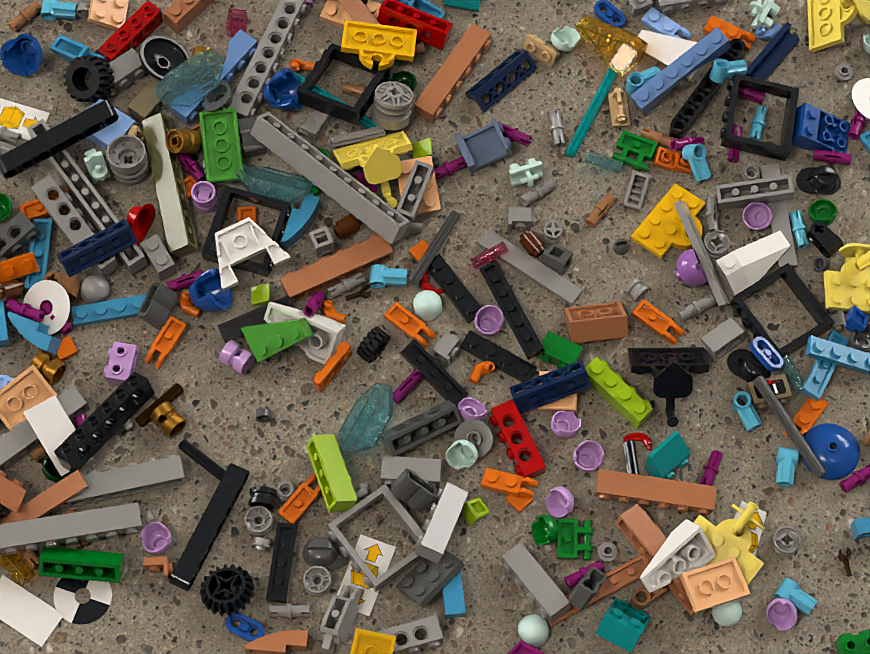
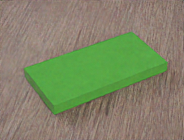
M236 108L199 112L207 182L216 184L244 181Z

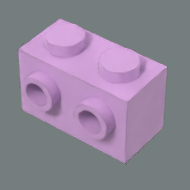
M114 342L113 347L109 348L108 366L105 365L103 376L108 384L120 386L135 371L139 354L137 345Z

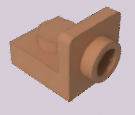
M167 556L143 558V566L146 571L159 573L161 570H164L165 580H170V575L173 572V562L170 563Z

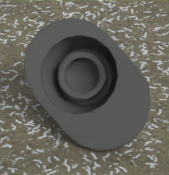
M224 80L214 82L204 93V108L207 111L227 109L233 101L230 86Z
M316 537L308 541L302 552L304 561L311 567L322 566L326 569H339L349 562V558H345L339 551L340 546L336 541L333 543L330 538Z

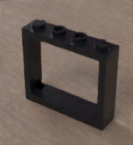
M331 43L328 49L324 50L321 59L316 61L312 72L307 74L305 82L298 87V104L358 126L374 102L377 86L387 82L391 77V66L388 69L379 71L380 62L373 61L372 70L368 69L359 60V54L341 52V46ZM333 59L375 74L354 107L311 92Z
M735 73L732 80L729 79L727 86L729 94L726 95L724 101L726 111L723 112L721 120L724 126L719 133L720 138H722L720 146L785 161L791 150L799 88ZM739 87L787 98L780 146L731 134Z
M225 185L201 252L203 259L219 264L217 251H215V233L222 230L233 198L281 211L272 236V240L281 248L280 241L292 212L290 203ZM268 252L263 264L245 260L232 266L233 268L268 277L270 271L275 268Z
M789 263L733 296L730 303L734 309V314L739 315L743 326L751 331L753 338H765L782 358L787 357L806 345L811 335L819 337L830 330L834 323ZM782 277L818 326L779 349L743 300Z

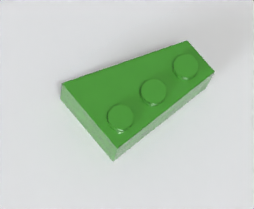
M306 318L248 325L241 328L257 362L264 361L314 335Z

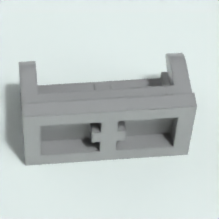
M314 110L306 123L300 127L299 134L317 142L334 117Z
M729 318L703 336L701 342L704 344L703 347L706 353L715 362L744 342V330L732 318Z

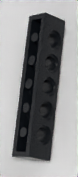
M133 372L54 451L62 467L71 472L80 470L155 394L148 378Z

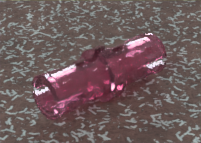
M502 241L490 249H484V252L470 258L473 267L477 269L489 261H494L495 258L509 252V250L506 248L505 242Z

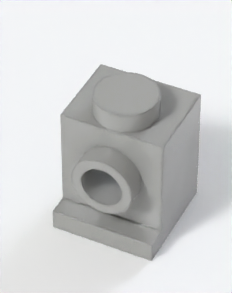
M625 0L624 5L632 18L646 13L652 7L654 0Z
M509 207L507 232H511V229L518 231L530 230V226H534L535 215H531V208Z
M327 226L309 232L311 246L317 258L334 252V242Z
M446 332L433 348L432 356L448 367L450 365V358H454L459 352L458 346L461 340L456 335H450Z

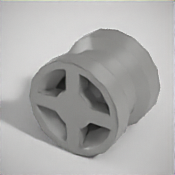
M78 0L79 7L76 10V14L79 17L88 19L91 0Z
M557 221L546 223L543 232L544 240L549 244L558 243L562 237V225Z
M636 278L626 287L625 292L633 296L632 299L637 302L643 298L649 288L643 286L641 280Z

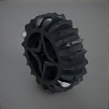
M224 564L221 569L216 566V571L210 570V576H204L205 582L201 583L200 595L202 603L208 611L211 610L214 615L219 613L221 617L225 613L230 617L231 612L234 611L238 614L240 608L245 610V604H250V598H254L253 591L255 587L252 577H250L248 571L243 570L241 566L236 568L234 564L229 568Z

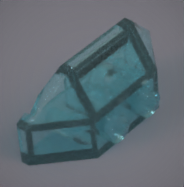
M214 48L198 52L168 72L153 91L164 105L190 107L220 86L224 62Z
M242 164L236 174L248 192L289 202L290 205L307 196L313 187L311 181L300 175L265 166Z
M375 383L372 386L373 388L366 391L356 400L339 430V448L341 450L356 454L376 446L380 439L379 433L385 430L393 415V390L390 385Z

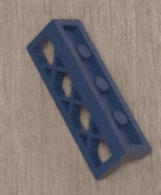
M789 22L781 28L749 65L745 76L767 80L799 43L800 39L790 33L791 24Z
M517 49L465 92L468 99L475 100L481 111L485 112L537 67L527 50ZM526 60L530 67L526 71H521L522 62ZM512 71L516 72L515 80L507 82L509 73ZM498 82L503 83L502 91L494 93L495 85ZM485 93L490 94L489 101L484 105L480 97Z
M123 219L56 255L67 275L72 277L138 241L130 225Z
M580 360L509 388L519 413L522 414L591 388L592 385L583 361Z

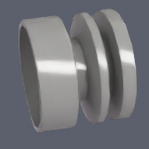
M389 81L378 85L375 90L371 114L373 122L386 130L396 131L405 128L410 121L414 98L412 90L399 82Z
M122 135L111 141L106 153L111 173L115 180L127 185L137 184L144 180L148 175L150 166L142 140L133 135Z

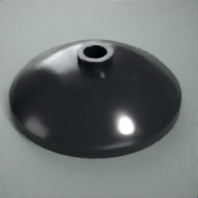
M155 35L148 37L141 44L139 58L141 64L151 76L166 83H177L188 76L191 59L180 43L166 36Z

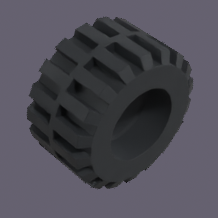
M80 56L68 63L70 66L65 68L66 74H63V78L66 79V82L63 83L64 86H67V93H71V98L76 99L78 102H97L99 99H106V95L111 94L110 88L114 87L112 80H115V76H112V73H114L113 69H109L110 64L105 62V59L98 56ZM88 70L93 75V84L90 89L85 83V75Z

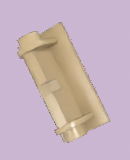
M527 34L523 49L552 67L555 59H558L561 55L559 50L549 44L546 46V42L538 38L537 35Z
M615 88L613 93L608 94L612 127L630 126L626 92H623L621 88Z

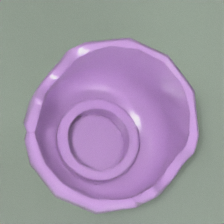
M751 202L744 208L742 214L743 222L753 230L768 228L773 219L772 210L761 202Z
M493 305L482 307L474 318L476 330L485 336H492L498 333L504 322L502 311Z
M471 397L463 398L457 405L463 422L470 419L482 421L487 413L485 403H480Z
M558 411L551 418V429L558 437L563 439L572 438L580 430L582 420L577 418L573 411Z
M586 440L580 443L574 450V464L583 472H592L601 465L604 451L597 442Z
M563 486L549 490L551 493L545 498L549 513L555 518H562L571 513L574 507V498L571 492Z
M160 522L149 523L140 534L143 542L142 546L152 555L165 552L169 549L172 542L169 529Z
M777 598L768 604L766 609L768 622L775 625L777 630H790L795 626L797 609L791 601L785 598Z

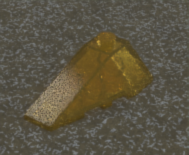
M585 16L575 26L586 41L594 45L596 53L604 57L605 64L621 76L643 58L648 45L647 42L634 33L589 16Z

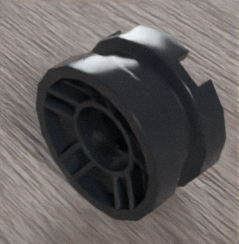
M260 486V489H256V487L250 488L249 494L251 498L248 502L250 507L263 506L268 510L276 508L275 498L277 497V490L265 486Z

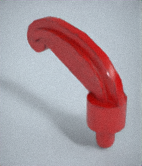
M426 271L420 279L421 288L441 295L443 293L441 288L436 290L427 282L428 272Z
M630 433L623 438V442L627 440L643 442L644 446L649 451L651 450V440L644 433Z

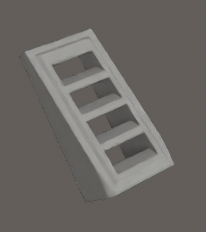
M632 171L622 206L638 211L641 210L651 175ZM634 179H637V180H640V181H644L645 183H644V185H643V184L636 183V182H633V181H634ZM632 185L643 188V190L632 189ZM630 192L639 194L641 197L632 196ZM628 199L639 201V204L629 203Z

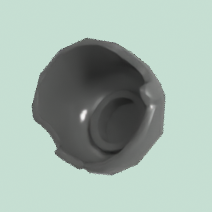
M868 322L865 330L861 333L857 330L850 333L851 345L855 349L867 353L870 352V323Z

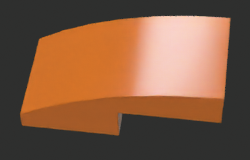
M660 146L656 148L653 160L654 166L679 173H692L689 161L683 158L682 151L678 150L675 153Z

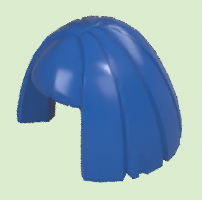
M27 33L20 34L16 39L8 40L2 45L0 60L9 72L15 75L18 74V76H30L40 68L43 56L39 41L34 36Z
M289 68L280 70L264 87V99L271 107L284 111H295L304 107L298 104L297 89L301 83H299L300 80L293 70Z
M217 268L205 271L189 288L191 302L199 309L208 312H220L229 309L232 305L233 294L231 293L232 288L225 291L222 290L220 272Z

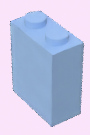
M99 99L96 103H93L91 107L102 102L103 100ZM116 108L115 110L119 116L118 120L87 137L88 140L106 151L113 139L127 135L131 126H136L134 119Z

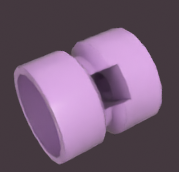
M200 181L193 185L191 196L195 210L201 214L213 212L217 207V196L214 186L207 181Z
M233 340L227 342L219 355L221 363L228 367L232 365V369L241 375L248 371L255 358L252 351L247 348L242 349L241 345Z

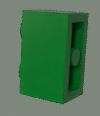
M548 331L542 342L545 351L537 355V357L546 364L551 363L559 369L578 362L582 355L583 347Z

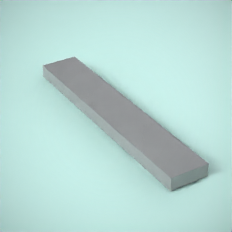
M779 164L760 165L761 179L781 176ZM786 200L766 203L772 210L773 215L770 224L771 234L781 231L791 245L777 261L778 269L787 263L792 268H797L798 263Z
M681 200L675 202L674 206L718 306L726 307L730 305L686 202Z
M490 229L478 243V246L570 306L574 304L583 289Z

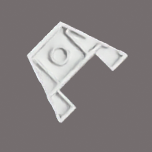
M249 217L215 233L223 291L239 284L231 267L255 255L267 251L275 267L291 260L289 254L284 252Z

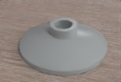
M470 419L461 423L456 429L455 441L464 439L472 442L477 449L478 458L487 454L491 449L493 435L488 425L484 422ZM473 434H477L479 439L474 440Z

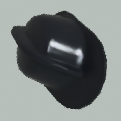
M828 165L804 168L797 174L796 183L800 190L809 194H834L841 186L838 173Z
M737 349L729 354L727 359L729 370L747 383L752 382L759 376H763L764 379L770 378L771 371L767 370L751 351Z

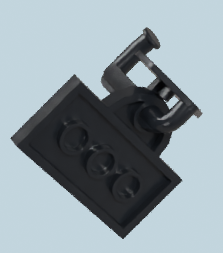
M628 348L627 356L631 373L639 375L644 373L652 374L654 377V394L659 398H666L665 412L667 424L670 427L677 426L678 418L675 416V398H685L692 393L693 377L689 372L695 374L709 372V362L705 348Z

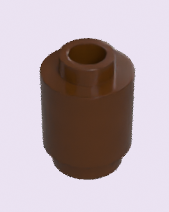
M350 213L337 221L336 225L332 228L339 239H346L360 230L362 223Z
M526 230L520 235L519 243L531 256L533 255L537 258L543 254L546 249L545 243L534 230Z
M19 279L1 282L0 301L4 302L20 297L25 290L23 282Z

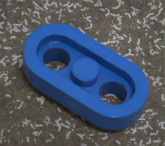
M599 0L595 3L594 14L609 28L620 30L624 27L625 15L607 0Z
M756 337L750 343L751 352L767 370L776 372L783 366V358L765 338Z
M232 613L226 619L228 631L248 642L264 636V628L259 622L240 613ZM240 622V626L233 627V623ZM255 630L258 634L257 636H251V632Z

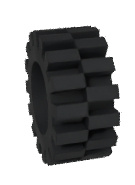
M376 326L360 342V346L356 351L357 355L366 362L372 363L385 350V346L390 341V336Z

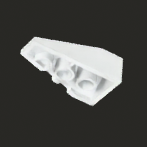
M641 30L632 45L667 67L698 42ZM704 65L686 77L688 81L693 83Z
M778 231L716 260V270L733 296L764 277L773 264L783 256L791 245L782 232Z
M269 302L264 316V320L267 323L306 318L314 335L295 344V346L298 345L306 352L305 355L310 359L325 365L328 358L336 352V347L341 342L346 325L317 314L308 317L302 310Z
M686 519L671 532L640 576L648 592L651 593L670 584L671 580L679 577L682 573L704 567L716 556L702 528Z

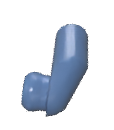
M778 23L770 30L758 27L756 29V36L760 40H772L782 27Z

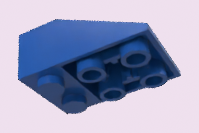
M805 103L796 109L791 144L811 151L818 149L846 153L847 134L850 123Z

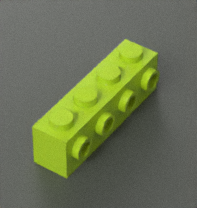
M596 357L585 367L592 388L636 429L640 428L651 417L653 408L650 402L642 399L634 387L628 386L620 374L614 373L606 361Z
M334 434L313 435L306 448L328 512L348 511L357 502V494L351 484V477L348 475L345 460L342 458L339 449V443L336 441Z

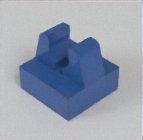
M853 305L848 310L846 323L848 324L844 328L850 332L857 330L861 333L866 328L869 316Z

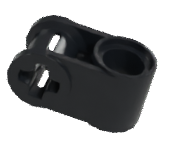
M817 221L811 225L807 238L823 256L830 258L843 246L841 238L834 234L823 222Z

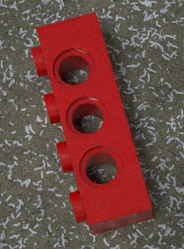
M147 0L98 49L99 54L110 63L131 48L135 50L163 22L161 10Z
M384 0L380 6L377 18L380 25L417 29L416 40L441 50L444 49L449 41L453 23L396 0Z
M513 399L491 408L489 419L493 427L496 426L499 431L497 435L500 442L505 443L507 447L506 454L509 460H513L516 465L514 467L516 475L532 479L544 474L546 466ZM511 422L513 426L505 427L503 423ZM517 438L521 440V443L514 444L511 440ZM526 455L530 460L522 461L520 457Z

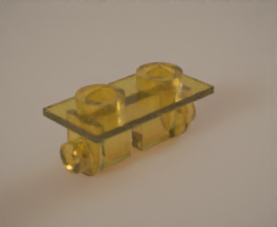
M0 553V566L5 568L10 573L12 580L16 583L18 582L21 587H24L26 579L31 580L35 576L33 574L34 571L25 561L18 564L22 560L18 553L11 555Z

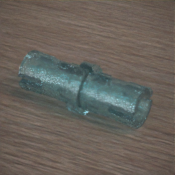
M589 151L584 162L596 165L603 170L605 168L618 173L621 172L623 161L609 158L608 155L602 156Z
M785 355L782 357V369L786 374L787 380L791 382L796 393L799 394L802 392L800 390L804 381L799 375V369L795 368L789 355Z

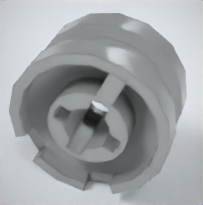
M714 230L706 234L703 243L709 257L718 260L727 254L730 238L724 234V231Z
M254 506L246 512L244 522L247 531L251 535L256 537L265 536L271 531L273 519L266 507ZM262 518L261 524L255 523V520H260Z
M783 526L777 529L771 540L773 551L782 557L794 555L801 544V537L797 530L790 526ZM783 539H788V540H789V544L786 545V543H785L784 541H782V540H783Z
M322 566L310 567L303 576L304 588L309 595L321 597L329 592L332 581L330 573L326 568ZM320 578L321 583L315 584L313 581Z

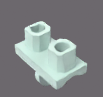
M757 0V2L752 1L749 4V9L752 11L751 15L756 16L751 24L752 28L756 29L759 26L768 30L772 26L773 20L767 17V14L774 17L781 8L774 3L775 0Z
M91 149L84 153L86 157L83 159L93 184H96L99 180L104 181L105 178L111 177L101 151L96 152L95 149Z
M531 158L525 162L526 165L521 167L517 163L509 165L512 187L527 183L529 187H533L534 180L544 177L542 162Z

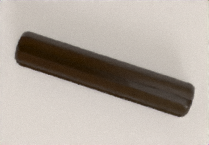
M175 383L135 418L136 423L140 427H144L151 421L150 416L160 404L166 401L171 403L184 391L182 386Z

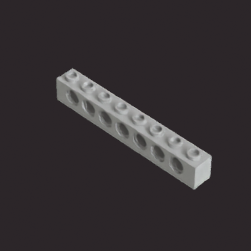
M280 0L233 95V101L227 108H236L237 120L256 116V108L264 100V87L273 74L277 73L278 63L280 59L285 57L286 47L293 40V32L299 28L300 18L307 11L308 5H306V0Z

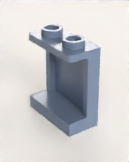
M495 118L491 119L492 123L463 137L461 133L454 136L471 174L512 155L509 149L512 145L508 137H503L504 128L501 122H496Z

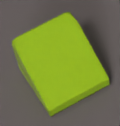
M431 138L412 144L413 159L432 156Z
M270 283L251 287V306H264L270 302Z
M478 497L466 502L461 509V514L468 524L472 525L490 514V511L481 498Z

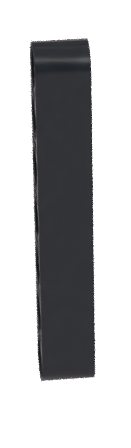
M738 38L732 39L729 42L730 49L718 57L728 62L741 60L745 50L744 41ZM712 67L671 121L668 132L670 137L676 139L684 138L723 85V83H716L709 78Z
M104 100L0 156V171L5 179L12 178L115 123L119 116L110 100Z
M230 463L169 580L170 584L185 591L191 589L239 497L250 471Z

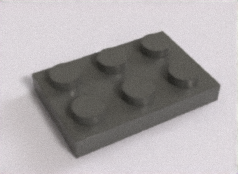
M445 550L438 564L423 558L396 585V588L399 592L424 608L465 565L460 559Z

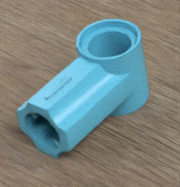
M43 0L40 17L48 21H54L56 18L76 20L78 4L59 2L58 0Z
M721 58L715 59L709 78L716 83H723L726 78L733 77L735 73L746 75V62L744 60L728 62Z
M654 66L640 73L632 72L627 79L626 92L632 95L661 71L658 67Z
M689 144L684 146L682 150V156L686 161H689L696 181H702L712 175L705 158L707 151L703 144Z
M380 264L370 267V287L377 289L386 286L406 287L407 269L387 268Z
M744 391L738 392L731 402V408L738 414L747 432L755 430L763 423L751 403V396ZM737 399H742L745 405H739Z
M778 447L775 484L780 487L793 486L794 472L799 456L798 449Z
M785 578L774 593L776 599L785 598L791 601L796 609L806 616L809 615L817 603V600L802 591L799 585L789 578Z

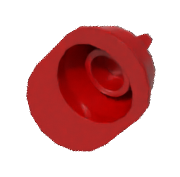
M150 203L132 207L126 218V222L130 225L138 245L144 240L155 219V207Z

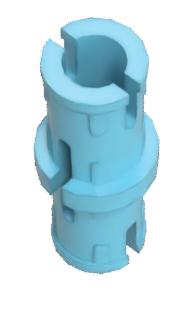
M759 105L756 107L754 119H752L750 124L749 139L754 138V140L760 141L762 129L765 128L766 124L764 121L768 112L767 107H764L763 111V106Z
M796 210L790 212L789 216L793 226L791 230L795 234L797 248L801 249L803 247L805 249L809 247L806 235L807 227L803 223L801 211L797 210V214Z

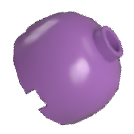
M688 249L681 253L676 261L677 269L674 270L678 281L683 280L690 287H697L707 283V278L694 249Z

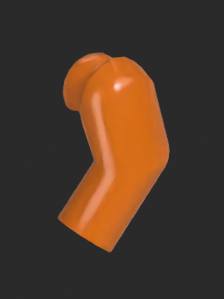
M297 58L290 61V69L293 71L304 70L312 72L315 65L314 62H307Z
M183 292L179 299L181 310L198 318L201 314V309L193 306L189 292Z
M326 300L323 302L322 312L325 317L344 324L346 315L336 313L332 301Z
M485 361L476 364L469 381L478 384L482 375L494 371V363Z

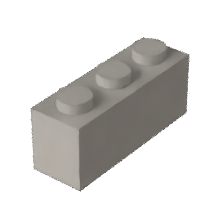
M416 160L396 209L397 212L412 223L415 222L434 173V166Z
M382 456V485L386 484L387 487L391 488V484L407 468L415 472L421 479L431 483L435 488H440L441 459Z

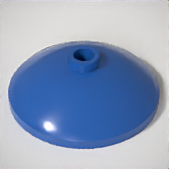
M831 423L820 424L813 427L805 435L804 439L826 470V473L819 478L826 480L842 479L852 473L857 466L860 458L859 445L854 435L846 428ZM829 445H834L836 449H831ZM802 457L803 463L805 464L807 469L811 473H813L808 464L806 463V461L804 460V458Z

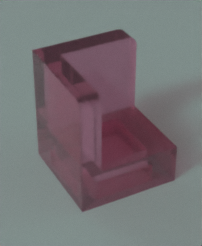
M229 8L226 22L228 37H234L240 29L246 33L248 23L247 10Z

